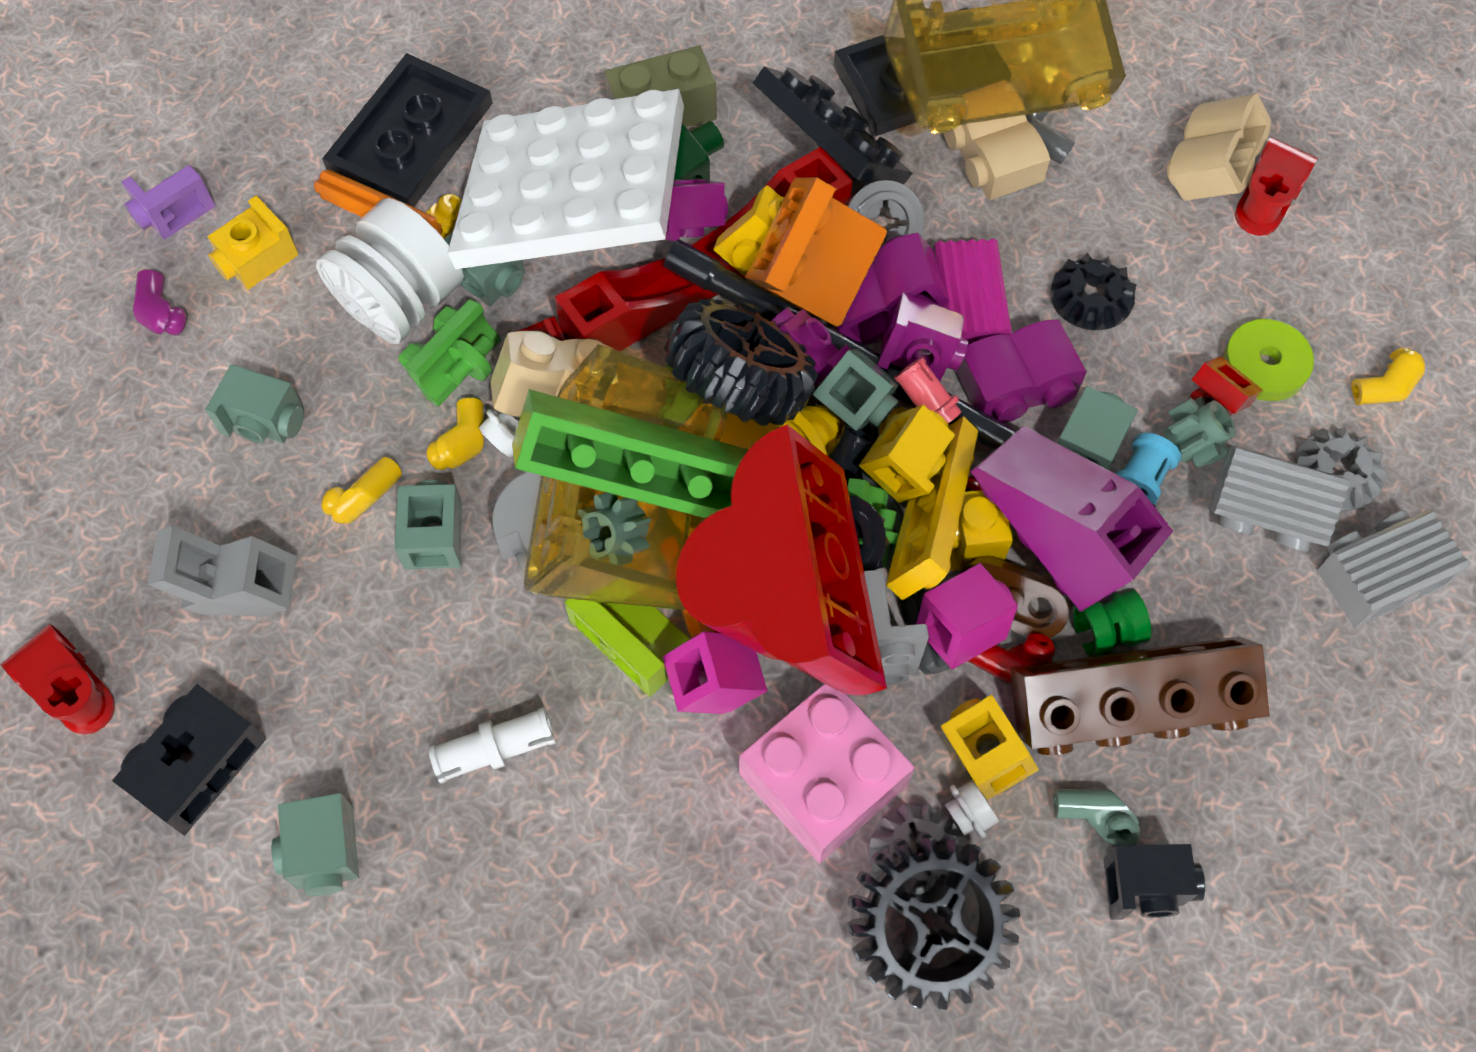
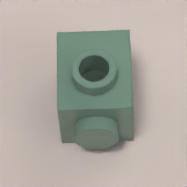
M853 349L846 352L812 395L854 430L858 431L866 427L869 422L878 427L887 418L899 402L892 394L900 384L896 383L890 375L861 351Z
M341 793L278 804L280 837H274L271 844L273 865L278 875L283 874V879L297 890L304 889V895L306 896L334 894L343 890V881L359 879L353 806Z

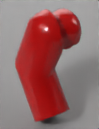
M1033 633L1028 635L1027 640L1022 644L1008 649L995 645L968 660V662L1006 683H1011L1010 667L1052 662L1055 646L1046 635Z

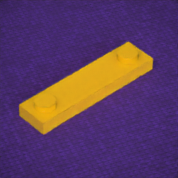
M964 416L948 426L955 436L943 453L946 456L944 465L929 479L935 485L930 494L908 500L886 586L901 600L906 599L923 587L925 589L935 587L945 578L950 570L951 552L970 467L974 462L973 453L978 435V430Z

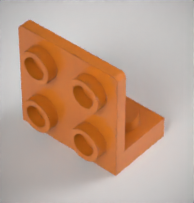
M794 178L745 278L830 325L840 326L886 237L887 230L832 198L836 188L819 178Z

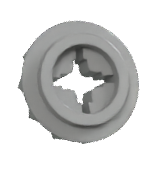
M881 180L862 185L861 190L854 197L847 200L849 208L868 219L878 217L880 208L884 206L886 215L896 220H901V224H893V227L885 228L887 234L881 247L890 239L899 235L919 233L922 236L924 229L922 205L915 193L901 183Z
M1346 427L1329 432L1322 428L1312 437L1305 439L1296 453L1294 463L1333 474L1334 471L1332 469L1335 467V462L1340 461L1341 458H1346L1349 454L1353 457L1350 461L1351 465L1347 472L1342 476L1339 475L1350 480V487L1346 493V499L1343 502L1341 511L1356 510L1367 506L1381 493L1383 482L1388 474L1381 465L1383 452H1374L1367 445V435L1357 438L1348 434Z
M903 804L898 809L883 816L876 826L869 844L870 865L877 878L883 870L874 863L872 856L877 851H880L892 863L897 859H894V857H897L893 842L898 838H902L910 845V828H913L915 836H918L920 832L931 834L935 846L939 845L945 833L956 836L959 845L958 853L966 845V837L961 834L951 815H944L940 811L935 810L930 804L922 806ZM927 870L928 876L925 875V872L918 873L906 880L899 889L901 888L911 894H922L928 891L937 879L943 881L949 870Z

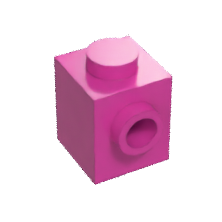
M979 563L924 593L916 625H927L929 635L927 642L953 670L1007 639L1018 604L1013 599L1008 587L1003 582L995 580Z
M702 632L663 656L678 712L724 714L739 708L768 691L757 652L721 633Z

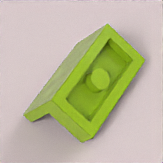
M615 576L593 597L580 587L564 602L569 621L649 697L669 680L663 656L690 640L622 576Z

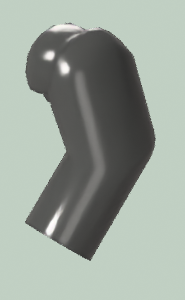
M1035 96L1027 97L1022 106L1027 121L1034 126L1041 136L1050 158L1062 164L1075 142L1042 122L1049 113V106Z

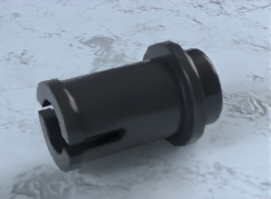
M845 424L828 457L844 469L848 486L849 478H854L860 468V463L875 443V439L862 429L856 431L850 425Z

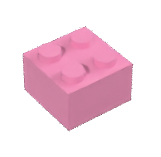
M826 684L822 685L739 755V775L819 864L909 785L915 770L910 761L847 694Z

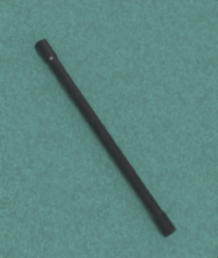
M682 240L675 241L666 255L664 268L704 290L713 291L734 304H740L749 312H759L760 316L768 321L774 319L787 307L794 315L801 311L797 307L730 271L718 260ZM820 321L829 331L831 342L838 350L847 344L851 350L858 349L877 365L879 353ZM892 364L889 365L888 369L880 367L892 378L903 370V368ZM901 386L895 390L894 394L914 404ZM961 399L956 403L961 413L948 423L951 425L964 416L978 430L977 440L994 450L1017 431Z

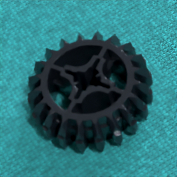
M700 299L698 303H688L685 310L674 320L667 334L668 340L664 347L667 354L664 360L669 367L673 368L672 375L677 380L686 383L685 389L688 392L697 393L704 399V404H712L720 408L723 415L728 412L738 416L742 422H748L752 419L761 426H767L769 423L784 425L787 420H794L798 412L804 409L814 390V383L818 377V373L814 368L816 363L811 356L806 354L807 349L805 346L795 342L788 332L777 327L776 321L770 322L762 318L759 312H749L740 304L730 306L723 300H716L713 303L708 299Z
M920 832L916 840L917 853L913 854L907 841L898 838L893 842L894 850L898 857L896 861L892 863L887 856L877 851L872 856V859L883 870L881 874L874 879L867 872L860 871L856 877L857 881L869 889L870 892L868 897L860 895L849 896L847 904L857 912L865 913V917L847 922L846 930L851 936L868 938L859 942L852 949V953L859 962L874 959L869 964L865 975L873 984L881 982L888 977L885 993L893 1000H897L908 989L909 1004L915 1009H921L931 991L934 1005L942 1011L948 1009L950 991L954 990L964 1004H972L973 992L969 984L976 980L986 990L994 989L995 983L993 978L986 973L987 969L992 963L999 969L1007 970L1010 968V960L998 952L1001 944L1014 946L1019 943V936L1003 928V924L1019 919L1021 916L1020 910L1013 905L1000 904V902L1010 897L1014 892V887L1007 880L993 882L1001 869L1000 864L992 858L978 864L981 857V848L972 842L965 845L958 853V838L952 834L945 833L936 851L932 835L927 832ZM933 869L949 870L943 881L937 879L934 885L922 894H911L901 888L899 889L906 880L918 873ZM967 882L973 888L979 906L980 916L976 934L966 929L961 921V908L966 899L962 891ZM888 905L898 910L906 920V932L901 941L905 948L898 960L893 957L885 936L884 923ZM909 906H914L924 913L931 909L936 914L937 906H939L938 914L945 919L944 922L956 931V934H951L943 928L935 931L931 927L929 934H927L928 927L921 922V918L909 909ZM954 947L965 952L955 962L942 968L931 970L919 969L922 962L929 964L933 956L944 948Z

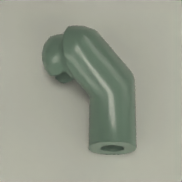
M1054 789V816L1056 819H1085L1107 843L1114 847L1116 845H1135L1139 840V820L1113 791L1107 789Z

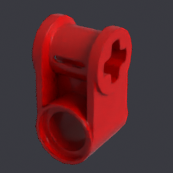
M1270 137L1254 167L1249 185L1235 210V219L1240 228L1256 236L1273 233L1279 227L1293 199H1297L1319 157Z
M49 623L3 661L1 666L12 680L33 698L42 711L49 716L60 720L65 727L74 733L82 735L95 733L104 728L112 719L115 711V699L110 690L86 665L87 660L80 652L76 653L74 651L76 650L75 646L56 627Z

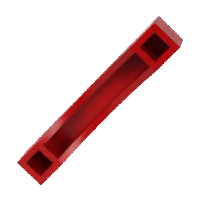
M819 147L778 170L765 185L771 187L781 197H785L794 178H819L836 188L832 198L848 206L847 200L851 198L853 181L822 147ZM757 195L725 222V226H719L691 245L718 260L725 268L743 278L745 277L713 249L718 237L753 208ZM665 258L643 266L623 270L599 271L554 298L559 325L567 340H597L615 349V354L677 319L688 303H698L700 299L710 300L718 294L710 290H704L664 268Z

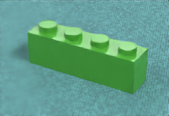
M531 389L528 390L512 442L515 469L707 518L713 513L732 505L731 489L734 475L739 463L749 450Z

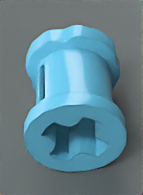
M1145 432L1135 437L1132 442L1133 454L1124 470H1119L1116 474L1138 485L1150 502L1156 505L1161 494L1159 487L1168 471L1178 466L1181 460V452L1168 439L1154 433Z

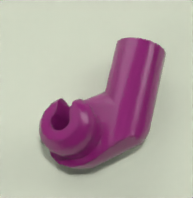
M154 270L139 271L136 277L133 304L135 319L153 333L161 335L163 332H167L170 335H179L185 327L186 312L180 307H171L170 303L162 298L163 275Z

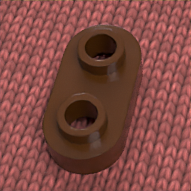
M990 556L974 558L961 569L960 574L981 563L995 580L1003 582L1008 587L1013 599L1018 604L1010 628L1011 631L1027 637L1033 633H1040L1051 638L1060 633L1065 627L1070 612V599L1057 588L1052 579ZM1037 597L1045 598L1050 602L1052 608L1045 612H1038L1032 607L1031 600Z

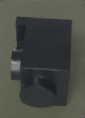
M1191 844L1116 845L1103 858L1110 920H1123L1136 907H1140L1142 917H1171L1180 913L1179 906H1184L1189 901H1203L1205 876L1201 864L1194 863Z

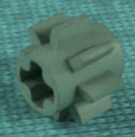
M1202 397L1196 400L1190 398L1168 411L1174 423L1165 427L1164 438L1178 447L1181 452L1180 462L1187 463L1193 460L1196 467L1199 468L1205 464L1209 466L1226 457L1228 446L1225 442L1235 437L1236 429L1230 414L1222 404L1217 401H1211L1206 404Z
M606 492L594 496V505L579 509L577 512L581 521L578 526L576 540L580 541L584 550L590 554V561L592 563L609 558L613 568H617L633 562V554L646 550L650 546L645 538L648 534L649 523L652 522L651 517L646 516L643 509L637 505V500L626 497L618 500L617 495Z

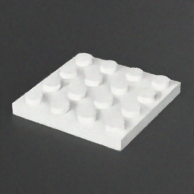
M679 89L663 92L649 90L638 96L614 100L600 98L584 105L565 108L552 106L540 112L517 116L503 114L484 121L448 249V255L455 269L664 240L666 238L684 104Z

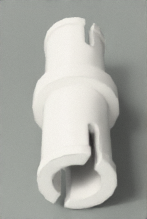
M541 707L537 711L496 725L491 720L479 724V731L439 745L429 746L428 752L434 773L438 777L439 783L442 784L451 778L489 765L494 770L506 766V759L546 745L556 744V740L544 707Z

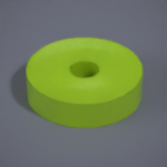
M1257 319L1240 326L1231 336L1223 354L1225 360L1263 389L1256 398L1263 401H1280L1294 396L1303 388L1311 376L1314 367V355L1307 339L1289 324L1273 319ZM1260 355L1271 356L1276 361V364L1269 365L1265 363Z

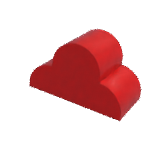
M786 424L767 433L751 446L739 463L734 475L731 489L732 505L708 516L693 530L686 540L679 555L676 569L678 596L686 611L697 621L767 658L781 660L842 693L867 695L885 690L887 685L844 469Z

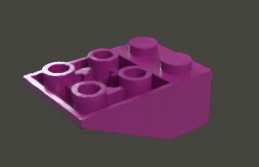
M1025 426L1016 431L971 471L980 483L984 495L999 507L1016 529L1020 541L1035 553L1052 575L1057 588L1071 599L1080 612L1133 581L1173 533L1172 528L1138 485Z

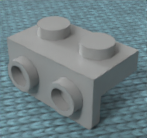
M883 570L864 571L886 685L900 684L907 681L909 675L917 674L929 638L927 625L891 627Z

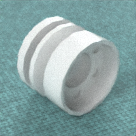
M386 198L380 200L357 222L356 232L359 239L351 235L342 236L336 241L335 250H327L317 259L316 268L328 290L354 319L391 344H400L409 335L410 326H418L424 320L425 311L422 303L427 306L440 305L461 284L464 275L462 268L455 269L448 255L449 245L423 217L404 203Z

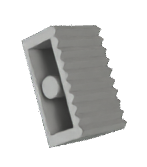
M1229 445L1209 509L1213 513L1221 515L1218 525L1248 535L1253 534L1255 526L1277 532L1275 542L1308 552L1311 542L1327 547L1330 544L1335 524L1338 521L1339 513L1346 499V493L1350 487V480Z
M1428 509L1410 517L1403 510L1377 524L1374 528L1377 532L1362 539L1358 532H1353L1332 543L1327 548L1330 556L1317 571L1354 628L1450 585L1469 568V560L1463 557L1461 549L1456 548L1455 540L1449 538L1448 530L1442 528V521L1436 519L1435 511Z

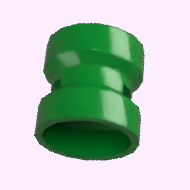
M1134 588L1115 591L1108 600L1098 601L1081 612L1075 604L1072 608V619L1076 632L1080 633L1092 629L1094 641L1082 644L1088 657L1110 654L1115 646L1122 644L1133 648L1146 644L1151 640L1152 630L1149 614L1143 599Z

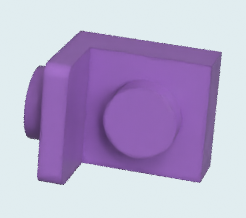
M190 165L171 177L166 178L146 193L131 176L121 181L131 200L124 203V206L132 218L143 230L152 226L164 240L215 207L202 178Z

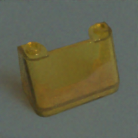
M893 0L884 31L888 58L914 118L921 128L929 129L930 132L935 134L952 131L959 125L1080 106L1083 110L1097 109L1111 101V95L1119 89L1126 77L1106 0H1025L945 13L941 0L932 1L929 8L924 6L923 0Z
M599 344L566 379L557 395L560 398L716 441L721 439L727 423V414L723 415L721 409L712 404H704V399L697 393L688 392L685 389L686 383L677 380L672 375V369ZM541 475L524 572V588L526 591L551 598L675 610L685 609L677 592L676 569L679 555L688 539L691 514L637 500V505L643 509L646 516L651 517L652 522L649 523L648 534L645 538L650 546L646 550L633 554V562L622 566L610 563L609 558L599 560L590 557L589 547L591 539L584 538L583 521H581L577 513L579 509L594 505L595 495L606 492ZM617 495L618 500L625 498Z

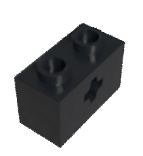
M196 684L187 695L177 698L169 706L164 714L163 723L149 739L130 750L121 764L120 772L113 778L112 782L185 836L266 739L249 721ZM187 750L194 755L185 763L179 758Z

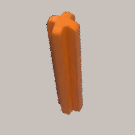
M332 170L322 171L319 179L314 181L313 185L315 192L320 194L321 199L360 217L368 213L380 200L386 198L394 199ZM405 204L423 217L440 235L442 234V225L437 222L434 216Z

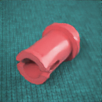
M923 356L894 376L893 379L896 383L900 384L916 407L924 404L929 410L941 415L947 424L961 413V410L956 405L959 401L958 396H950L926 364Z

